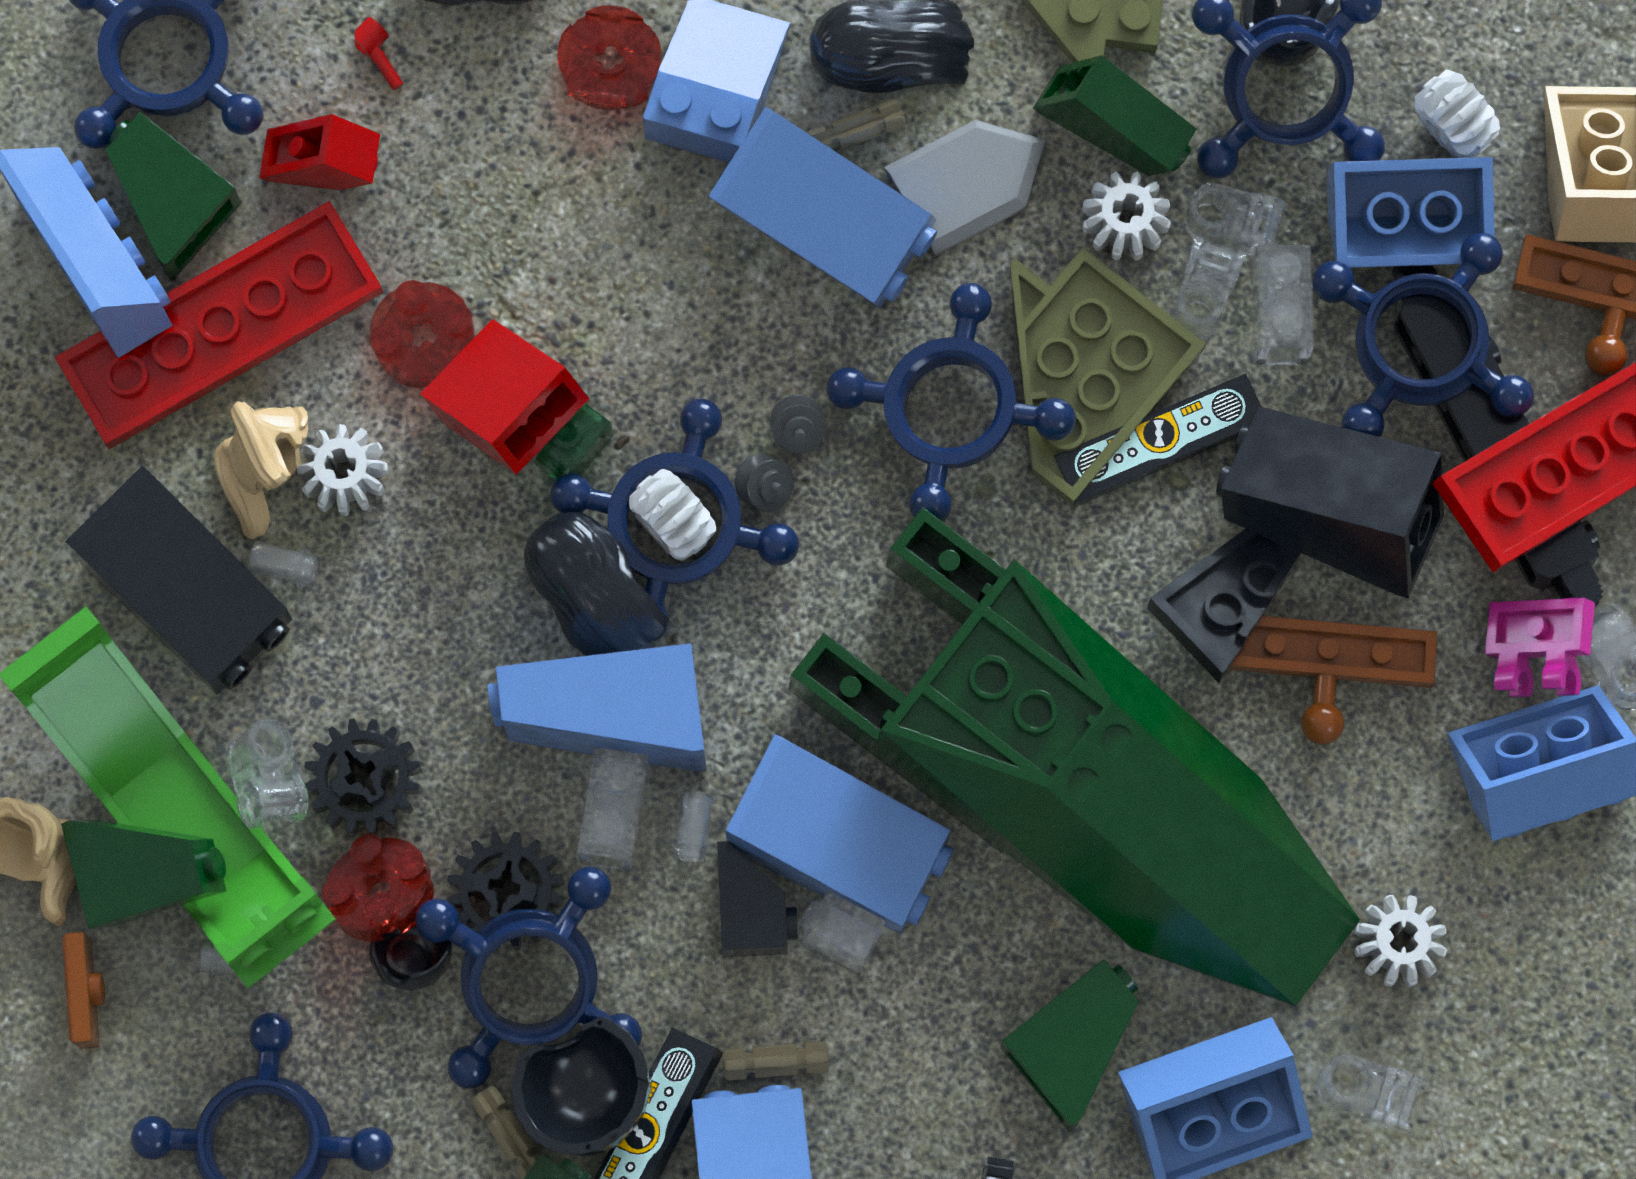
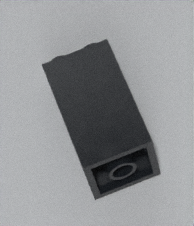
M1258 406L1250 425L1244 424L1238 433L1235 445L1236 456L1232 465H1225L1218 478L1216 494L1222 497L1224 519L1281 545L1298 550L1304 555L1388 592L1409 599L1444 517L1443 499L1432 484L1442 475L1441 453Z
M143 465L65 541L80 564L216 695L225 687L231 690L238 686L252 669L249 663L263 649L269 652L276 648L290 631L287 625L293 619L287 608Z

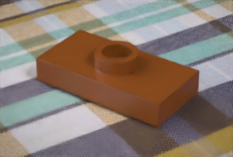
M84 932L67 933L62 937L69 1039L80 1049L100 1047L97 1005L105 1004L102 972L94 973L92 939Z

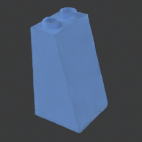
M766 106L708 196L723 209L879 308H881L886 299L891 303L896 300L909 278L908 275L903 273L914 255L919 258L925 255L937 235V231L932 229L936 219L931 213Z
M691 643L496 667L497 683L488 684L491 716L494 717L495 727L504 726L508 740L511 742L683 770H706Z
M774 734L725 830L726 841L731 843L748 860L899 934H902L907 922L915 926L918 925L931 898L922 892L931 874L941 878L954 852V848L946 845L950 835L948 828Z
M770 1085L761 1088L758 1093L735 1095L731 1091H715L706 1094L703 1099L692 1100L699 1179H811L801 1088L790 1089L785 1085Z

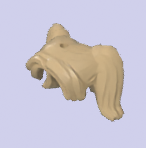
M236 402L231 409V418L235 425L234 435L225 439L224 442L217 446L214 453V465L219 483L239 519L242 534L246 539H256V537L265 535L266 530H268L270 514L263 488L273 490L285 484L287 480L291 479V476L296 474L297 466L301 465L299 448L306 439L309 429L308 415L304 407L292 408L287 406L284 408H260L254 410L246 402Z
M0 798V874L11 876L21 881L42 882L40 907L43 916L54 925L61 926L67 920L66 904L76 885L61 823L69 820L57 819L50 810L39 804L29 803L19 798Z

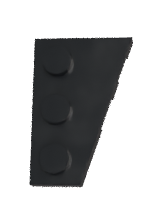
M1244 529L1152 596L1147 609L1207 672L1220 683L1297 564L1301 552L1286 545H1281L1251 530Z

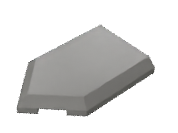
M974 120L884 167V171L898 193L931 213L936 219L932 229L937 231V235L929 248L933 256L936 257L1026 209L1046 140Z

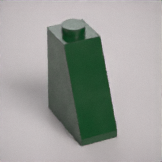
M1102 55L1059 66L1033 107L1042 116L1147 176L1177 170L1189 156L1191 146L1188 143L1197 128Z
M139 111L131 122L126 120L116 127L109 137V146L105 151L165 275L174 281L241 205V201L232 184Z
M95 819L70 820L61 823L88 929L112 927L227 891L223 879L226 875L225 861L211 838Z
M1105 959L1003 1039L1000 1045L1002 1051L1068 1132L1078 1125L1139 1002L1133 995L1139 989L1131 976L1119 964L1111 968Z

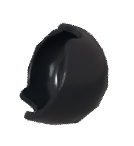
M409 907L397 915L384 919L371 934L369 961L380 979L392 987L409 991L435 984L448 969L453 949V943L448 940L439 943L430 942L419 934L415 924L418 910L413 907Z

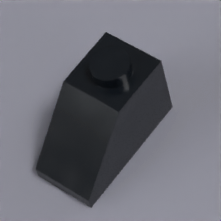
M728 841L717 842L723 958L788 954L787 940L798 939L797 908L786 907L785 892Z

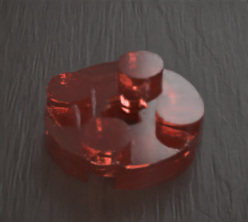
M616 5L594 7L586 11L585 16L578 19L573 25L571 22L561 35L557 51L560 75L569 95L589 107L600 110H620L628 106L632 107L642 104L654 86L662 63L661 46L655 32L653 33L651 27L644 22L643 17L629 8ZM607 47H615L617 56L624 58L623 62L616 64L613 69L603 68V63L595 61L596 55H605Z
M410 280L400 284L395 291L389 293L380 302L370 324V344L382 370L398 383L413 388H426L475 337L473 316L464 300L448 287L432 282L420 283L419 281ZM424 323L431 324V331L437 336L436 340L433 343L424 341L420 347L414 346L412 344L414 336L410 332L414 326L421 327Z
M372 834L363 835L353 842L351 850L346 852L333 866L322 889V898L331 914L335 917L339 928L352 938L368 942L384 940L381 934L390 933L397 928L402 934L416 925L415 918L418 909L422 904L432 900L434 897L431 871L420 850L405 840L388 837L379 839V837ZM383 881L387 882L390 888L386 893L378 891L373 898L369 897L370 890L374 885Z

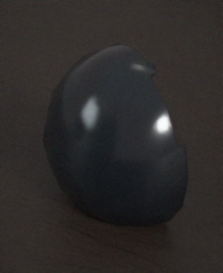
M599 1017L582 1025L581 1031L567 1041L555 1045L541 1044L521 1053L517 1060L511 1085L515 1115L529 1137L550 1151L576 1156H591L605 1152L623 1142L645 1114L651 1091L645 1056L630 1032L604 1017Z

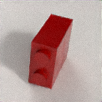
M494 319L420 393L447 427L515 475L529 463L589 400V397L566 367Z

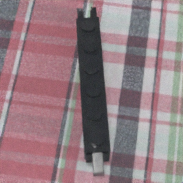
M1432 265L1394 266L1392 270L1394 280L1413 274L1438 275ZM1418 294L1402 298L1403 304L1398 313L1394 330L1420 379H1434L1448 374L1464 360L1470 348V332L1463 315L1451 303L1437 296ZM1489 336V350L1484 366L1504 377L1499 367V364L1502 362L1500 352L1494 340ZM1474 384L1459 396L1444 403L1434 405L1464 462L1529 425L1524 414L1514 418L1499 414L1492 405L1491 395ZM1587 520L1579 521L1516 559L1522 574L1531 587L1544 591L1554 586L1560 599L1586 598L1594 602L1595 607L1600 603L1599 600L1603 598L1601 595L1603 593V590H1601L1602 585L1598 584L1599 579L1592 568V565L1599 557L1596 550L1600 548V543L1595 530Z

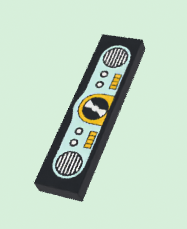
M1246 373L1146 416L1076 499L1074 506L1077 507L1237 438L1241 427L1244 424L1250 425L1258 406L1262 407ZM1122 427L1082 443L1074 450L1054 455L1057 465L1069 485L1073 486Z
M671 1028L649 1071L651 1091L644 1116L623 1142L608 1151L594 1179L660 1178L693 1114L692 1100L701 1098L723 1053L718 1048Z

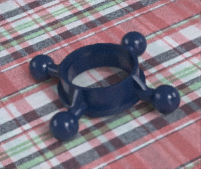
M69 0L76 8L82 10L95 9L106 18L98 39V61L102 74L113 93L100 107L87 108L77 116L74 123V132L76 138L84 146L92 149L107 146L109 137L116 129L115 121L125 110L132 107L153 115L175 116L190 112L209 100L222 111L223 123L232 133L248 135L260 127L263 121V108L260 102L249 94L239 93L234 95L220 83L228 63L229 42L223 22L215 10L224 0H123L120 3L117 0ZM160 15H177L195 22L205 31L210 41L209 60L201 76L187 88L169 94H154L137 88L128 81L121 69V51L128 35L140 23Z
M1197 0L1192 9V20L1195 27L1206 35L1220 34L1233 46L1224 65L1223 92L1227 105L1237 120L1223 137L1210 138L1200 146L1197 162L1201 171L1208 177L1215 179L1229 176L1238 165V151L1254 136L1272 143L1297 145L1318 139L1329 131L1344 142V153L1349 161L1380 160L1385 151V141L1382 134L1371 126L1363 125L1357 127L1344 115L1353 91L1354 70L1350 54L1342 38L1356 23L1365 24L1374 20L1380 13L1382 0H1340L1339 12L1327 25L1304 15L1285 14L1262 20L1248 30L1234 19L1233 6L1229 0ZM1288 40L1310 42L1324 50L1333 62L1335 83L1327 104L1315 116L1297 124L1280 125L1262 119L1249 107L1245 95L1246 77L1252 63L1264 50L1279 42Z
M1476 233L1464 241L1460 250L1462 264L1451 280L1434 274H1413L1397 279L1373 294L1355 283L1353 272L1342 262L1328 261L1316 269L1312 285L1314 292L1321 300L1328 303L1344 301L1361 312L1355 336L1356 354L1365 376L1376 387L1365 403L1355 404L1345 412L1342 419V428L1381 437L1385 426L1383 414L1393 400L1416 406L1436 405L1459 396L1472 384L1490 394L1493 407L1499 414L1505 417H1519L1530 409L1534 400V392L1526 379L1517 375L1501 377L1484 366L1489 350L1488 324L1479 304L1468 293L1479 275H1486L1495 271L1502 261V246L1494 236L1488 233ZM1418 294L1437 296L1455 306L1466 320L1470 332V348L1464 360L1448 374L1434 379L1410 378L1391 368L1381 356L1375 338L1377 323L1389 306L1404 297Z
M976 283L963 284L956 288L951 295L950 310L957 320L954 336L928 341L911 350L895 366L887 383L868 381L861 371L852 367L836 370L827 382L828 397L839 408L854 409L864 401L884 404L886 422L896 442L913 458L928 464L924 484L915 489L910 497L909 508L913 517L924 507L939 520L945 521L952 508L951 497L945 490L948 469L972 466L989 457L1001 445L1011 426L1024 425L1035 427L1043 438L1058 441L1069 436L1076 424L1075 411L1065 400L1051 398L1043 401L1039 406L1017 403L1014 382L1004 362L992 350L974 341L977 324L988 317L992 307L990 294L983 286ZM946 365H964L980 371L993 383L998 397L996 414L989 428L975 441L955 448H941L924 442L913 433L908 426L906 418L908 397L915 384L928 372Z
M702 398L690 401L681 411L680 425L686 434L681 453H663L640 461L624 474L613 493L592 489L587 479L575 473L564 474L557 478L550 491L551 502L560 513H583L588 509L608 514L609 532L626 549L630 568L648 579L645 591L668 617V612L663 606L668 584H685L708 576L728 559L735 545L757 550L760 557L766 563L774 566L788 564L796 557L799 550L797 534L791 527L785 524H771L763 530L741 525L740 504L733 485L720 469L702 458L706 440L714 437L722 425V415L718 406L712 401ZM661 469L671 471L680 479L693 481L704 487L715 498L721 510L722 526L716 542L703 556L686 564L668 565L648 558L635 546L628 532L629 496L637 490L638 485L649 475L653 476ZM668 621V624H667L666 628L663 630V632H662L661 635L659 636V638H661V637L665 634V632L667 631L668 626H669V621Z
M583 867L577 870L568 882V895L570 899L559 915L538 909L515 910L494 918L478 932L459 922L456 908L446 900L432 899L420 906L415 918L419 934L430 942L439 943L448 940L465 951L461 966L462 993L472 1016L483 1027L471 1045H465L456 1049L448 1060L447 1069L449 1077L457 1086L473 1089L481 1086L488 1079L491 1072L489 1056L501 1039L521 1045L543 1044L561 1037L578 1023L584 1025L599 1017L608 1018L630 1032L637 1045H640L642 1029L634 1017L625 1013L609 1015L592 1004L597 988L596 960L589 942L577 926L588 910L598 909L608 901L611 895V882L605 872L596 867ZM539 936L552 940L568 952L577 967L578 984L571 1002L557 1016L541 1023L522 1024L502 1017L491 1008L481 989V973L489 956L500 945L517 937Z
M274 1012L258 1016L249 1029L251 1045L258 1052L257 1075L237 1080L220 1090L204 1108L196 1129L173 1128L162 1117L147 1116L139 1120L131 1132L133 1149L139 1156L145 1159H160L171 1150L194 1151L196 1165L202 1179H227L219 1169L214 1155V1136L221 1118L233 1105L245 1098L256 1095H273L291 1102L298 1108L305 1119L309 1132V1147L306 1159L300 1170L291 1179H322L330 1158L352 1159L363 1170L377 1171L384 1168L390 1162L394 1147L390 1136L384 1130L376 1127L364 1128L357 1132L354 1137L331 1136L328 1119L318 1101L302 1086L286 1078L279 1077L280 1054L291 1044L293 1031L290 1022L281 1014Z

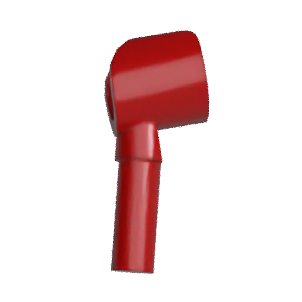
M368 17L355 30V46L358 51L366 57H370L373 63H376L394 91L404 83L389 62L386 54L379 48L389 38V35L375 19Z

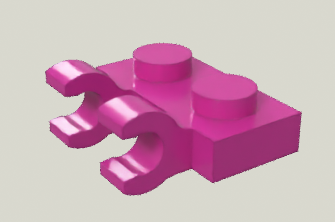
M1586 598L1490 602L1485 654L1498 659L1494 678L1495 690L1509 691V696L1512 698L1531 697L1534 679L1528 658L1546 657L1542 672V688L1556 689V695L1558 696L1579 695L1581 674L1576 663V656H1585L1591 653L1595 603Z

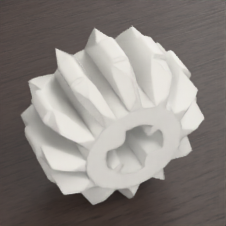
M1446 70L1438 77L1434 76L1423 85L1424 89L1415 96L1414 108L1420 116V122L1426 126L1429 135L1433 136L1439 145L1444 147L1453 157L1472 158L1476 154L1479 155L1499 135L1500 124L1494 115V109L1488 105L1485 96L1476 90L1473 83L1467 82L1462 74Z
M1138 171L1132 174L1130 183H1124L1122 176L1118 172L1111 174L1110 187L1096 182L1092 188L1094 198L1084 200L1082 212L1089 216L1083 222L1084 233L1097 234L1093 243L1096 251L1104 249L1109 244L1113 246L1111 257L1114 261L1120 260L1123 249H1129L1130 255L1134 260L1141 259L1143 246L1154 251L1157 250L1161 244L1158 234L1169 231L1171 221L1163 216L1169 211V200L1155 198L1160 188L1157 181L1149 183L1144 188L1141 187V174ZM1123 210L1134 212L1130 223H1124L1119 220Z
M339 424L336 428V438L329 440L324 430H319L316 436L321 447L318 449L311 445H304L301 452L310 462L297 466L299 478L308 480L302 487L306 498L319 496L317 506L323 512L329 510L337 501L340 515L348 516L350 502L355 500L359 508L363 511L367 510L370 505L365 493L382 495L384 487L376 478L389 474L387 463L378 460L384 453L381 444L377 442L367 445L369 436L367 431L362 428L356 431L351 439H349L346 426ZM349 462L353 472L348 469L347 478L337 479L332 469L339 471L337 464Z
M661 469L653 476L649 475L638 485L637 490L629 496V506L635 514V518L643 525L645 531L653 537L655 542L674 559L684 561L692 554H697L715 534L716 525L710 516V512L702 505L700 499L692 493L690 488L671 471Z
M1388 895L1384 898V912L1378 907L1370 905L1364 913L1371 924L1359 923L1354 930L1357 936L1370 941L1362 943L1354 949L1356 957L1372 955L1374 958L1366 967L1365 973L1372 976L1380 967L1387 969L1384 976V985L1392 987L1395 984L1399 972H1401L1407 987H1413L1417 984V970L1421 974L1431 977L1437 969L1430 958L1442 959L1447 952L1444 946L1431 941L1439 939L1447 932L1444 925L1428 926L1427 922L1434 916L1436 910L1429 906L1418 915L1414 912L1417 898L1412 895L1406 898L1402 910H1400L1398 902L1393 895ZM1390 930H1395V935H1398L1402 930L1409 934L1411 939L1408 941L1407 947L1411 952L1406 953L1405 947H1402L1399 952L1391 947L1390 943L1394 935Z

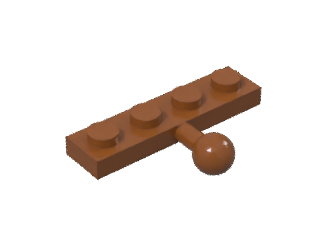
M1526 234L1522 242L1512 289L1604 311L1600 335L1594 337L1588 343L1585 349V361L1589 369L1597 375L1611 376L1618 373L1627 361V349L1620 340L1625 317L1636 319V261Z
M1262 616L1228 670L1314 677L1313 704L1303 713L1301 728L1306 738L1311 742L1327 745L1336 741L1344 729L1343 715L1335 706L1336 680L1432 688L1435 680L1438 631Z

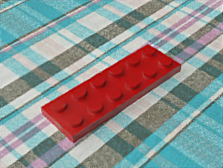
M328 201L166 293L171 303L163 308L172 326L120 358L116 356L101 331L54 358L107 448L111 449L384 292L333 205Z
M1636 362L1444 473L1432 483L1492 573L1636 488Z

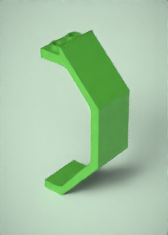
M87 606L0 672V678L28 710L118 823L213 839L215 847L219 849L225 861L226 875L223 879L227 891L184 904L183 906L248 989L336 920L304 877H301L180 727Z

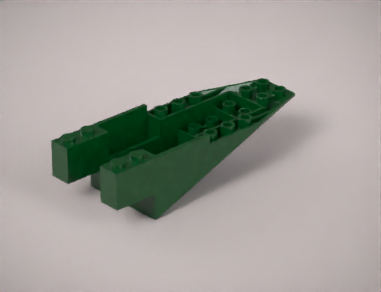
M922 507L890 548L886 567L962 624L960 629L908 695H905L825 633L822 634L792 672L788 691L1000 853L1005 851L1133 950L1296 1006L1360 919L1265 782L1020 563L1013 559L1009 566L1004 569Z

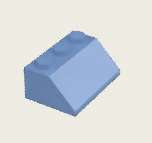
M1493 157L1333 162L1326 167L1328 222L1334 260L1346 264L1349 268L1462 264L1460 250L1462 244L1469 236L1476 233H1488L1495 237Z
M1599 685L1581 690L1579 695L1555 698L1447 733L1474 813L1492 841L1514 837L1524 831L1556 821L1568 820L1575 815L1606 805L1618 804L1625 799L1636 796V737Z
M1272 1017L1118 1072L1128 1112L1153 1179H1198L1313 1137L1293 1053Z

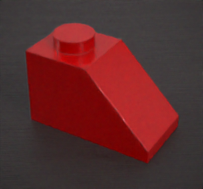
M333 114L267 129L259 178L268 182L332 190H344L372 184L378 165L377 152L380 134Z

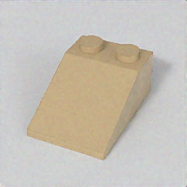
M1545 86L1544 115L1548 205L1555 241L1636 243V88Z

